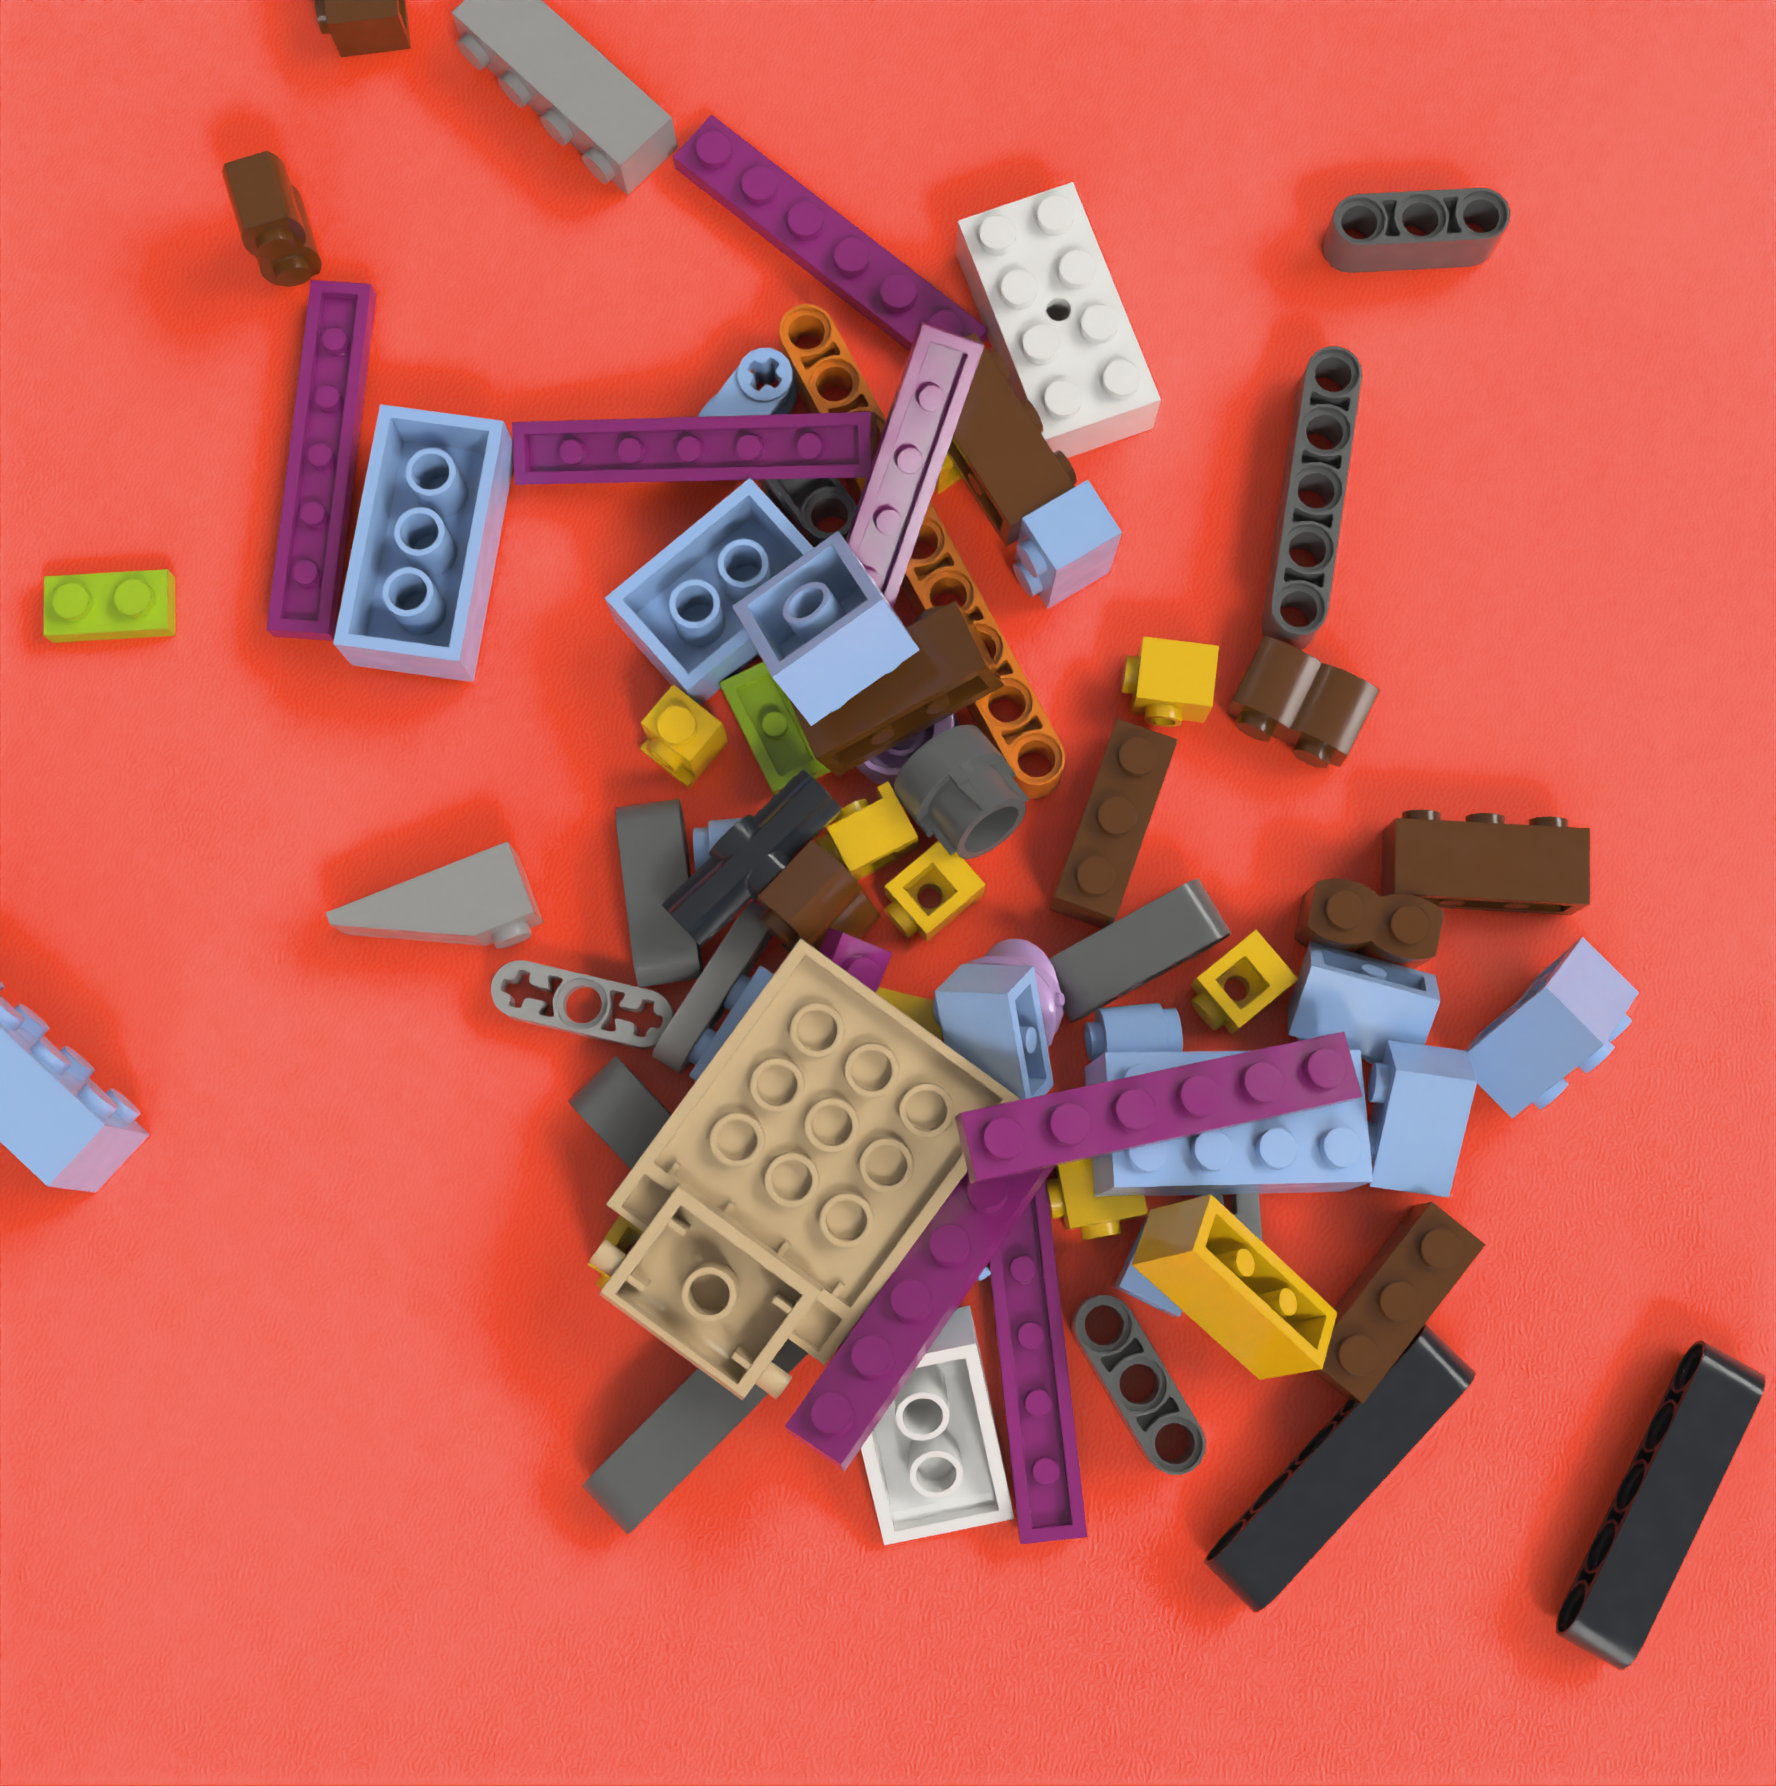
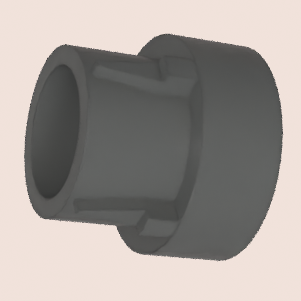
M974 725L956 726L930 739L906 761L894 783V792L899 802L928 837L934 835L950 856L956 852L959 857L964 859L979 857L1004 842L1016 830L1024 818L1026 812L1025 802L1029 800L1013 779L1015 772L1008 765L1005 758L980 728Z

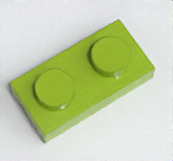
M168 569L44 576L43 636L52 643L176 636L175 576Z
M764 662L719 682L727 703L773 795L778 794L803 769L814 779L831 772L815 759L788 696L772 678Z

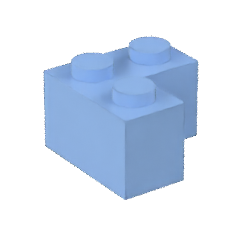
M1583 937L1580 938L1540 972L1521 998L1477 1034L1465 1049L1477 1078V1084L1512 1119L1531 1103L1539 1110L1545 1108L1568 1086V1082L1564 1079L1565 1076L1577 1067L1585 1074L1590 1072L1613 1051L1615 1046L1611 1042L1632 1022V1019L1626 1012L1639 992Z

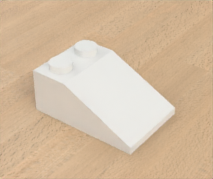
M970 1306L956 1309L861 1447L884 1545L1015 1519Z

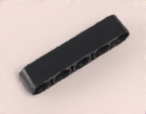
M1424 1324L1364 1404L1348 1400L1218 1540L1207 1554L1204 1563L1253 1612H1259L1283 1591L1464 1393L1473 1381L1476 1372Z
M1702 1340L1695 1342L1688 1349L1668 1385L1561 1606L1556 1621V1633L1560 1637L1619 1670H1624L1635 1660L1644 1645L1760 1402L1766 1382L1765 1375Z

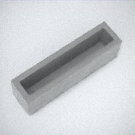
M464 0L451 12L460 36L456 43L464 57L476 69L481 71L487 67L499 78L498 83L514 104L520 108H524L528 104L541 116V124L557 143L565 146L570 142L581 152L584 164L600 182L607 184L609 181H612L629 195L678 148L672 117L542 0Z

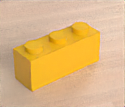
M1209 1194L1150 1210L1131 1264L1259 1380L1323 1368L1338 1312L1213 1195Z

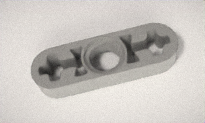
M751 901L744 908L654 1048L652 1057L679 1074L683 1073L691 1062L688 1061V1058L702 1034L708 1028L713 1030L725 1012L726 1008L723 1005L734 984L743 974L749 975L774 935L760 921V918L767 912L762 905Z
M524 960L512 961L502 966L494 975L491 983V996L494 1004L501 1012L514 1020L640 1050H654L659 1038L675 1015L669 1002L655 991ZM523 975H530L529 983L538 990L553 993L552 981H562L553 998L554 1016H544L550 1005L545 1001L533 998H525L521 1008L515 1007V998L506 993L509 983L519 984ZM581 988H591L597 991L602 1001L600 1013L594 1020L588 1023L572 1021L566 1011L569 996ZM614 995L624 996L619 1006L626 1011L642 1013L646 1003L654 1004V1013L663 1019L661 1027L649 1028L646 1037H638V1028L632 1022L615 1018L616 1031L605 1030L614 1015Z

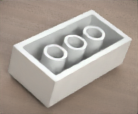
M1071 182L959 220L957 225L956 256L983 325L988 328L987 335L992 348H995L1003 358L1010 374V381L1008 383L1020 401L1023 399L1029 400L1038 412L1044 429L1041 434L1053 453L1059 450L1069 458L1153 429L1161 398L1074 183Z

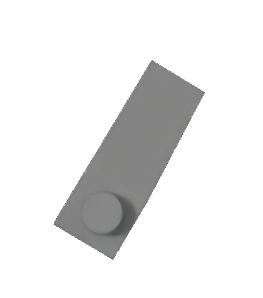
M508 841L326 912L329 924L345 935L480 946L494 943L497 949L510 947L525 941L532 936L530 928L544 923L519 854Z

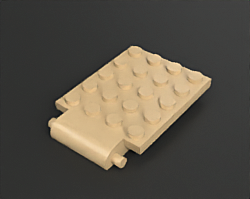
M800 938L606 1204L644 1233L628 1255L605 1239L589 1262L611 1277L599 1295L739 1399L743 1400L754 1384L777 1399L792 1379V1376L772 1362L787 1339L794 1342L823 1365H826L967 1172L955 1116L965 1111L1017 1101L1019 1097Z

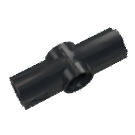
M803 769L778 794H775L754 817L749 814L733 825L712 847L709 852L711 858L681 885L662 906L702 947L708 940L712 939L713 935L726 926L733 919L734 915L751 899L754 902L757 901V897L811 840L818 836L842 812V808Z

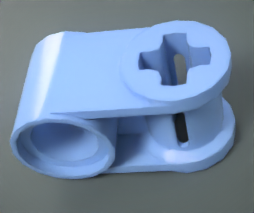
M758 348L750 351L741 360L720 391L708 401L697 417L791 413L797 402V389L793 381V371L789 360L781 352L772 348ZM776 379L778 381V386L776 388H773L770 385ZM761 382L765 386H763L761 390L758 391L756 385H758Z

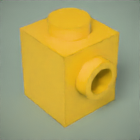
M1143 636L1137 656L1126 655L1121 693L1132 694L1130 714L1145 715V722L1162 727L1180 726L1182 720L1204 723L1213 707L1219 646Z
M1093 1158L1055 1166V1178L1046 1180L1051 1218L1063 1217L1065 1230L1081 1228L1083 1240L1120 1234L1122 1232L1119 1221L1142 1217L1148 1214L1144 1195L1094 1197Z

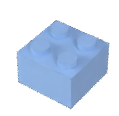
M839 531L732 606L772 678L811 726L829 713L841 708L849 699L883 675L895 670L903 661L920 650L873 578Z

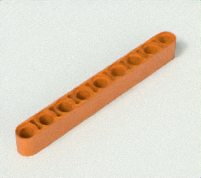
M802 304L793 307L785 313L780 321L779 338L781 353L789 360L796 389L809 413L875 412L878 444L886 418L832 318L824 309L816 305ZM806 336L816 337L822 341L816 348L809 350L794 346L798 339ZM831 387H842L850 393L843 400L836 402L828 401L821 396L822 392ZM867 477L844 478L858 503ZM930 501L916 541H925L931 544L936 551L926 559L910 558L901 585L918 616L925 610L934 607L931 602L940 594L951 593L960 597L964 602L962 609L975 623L987 650L993 656L992 661L1004 684L1003 687L968 705L967 708L977 727L980 728L1015 772L1013 779L1029 799L1046 797L1056 789L1062 776L1066 756L1063 745ZM1009 699L1019 705L1023 714L1015 721L1001 722L993 717L989 707L997 700ZM1039 753L1049 760L1052 771L1042 777H1030L1020 769L1018 760L1025 754Z

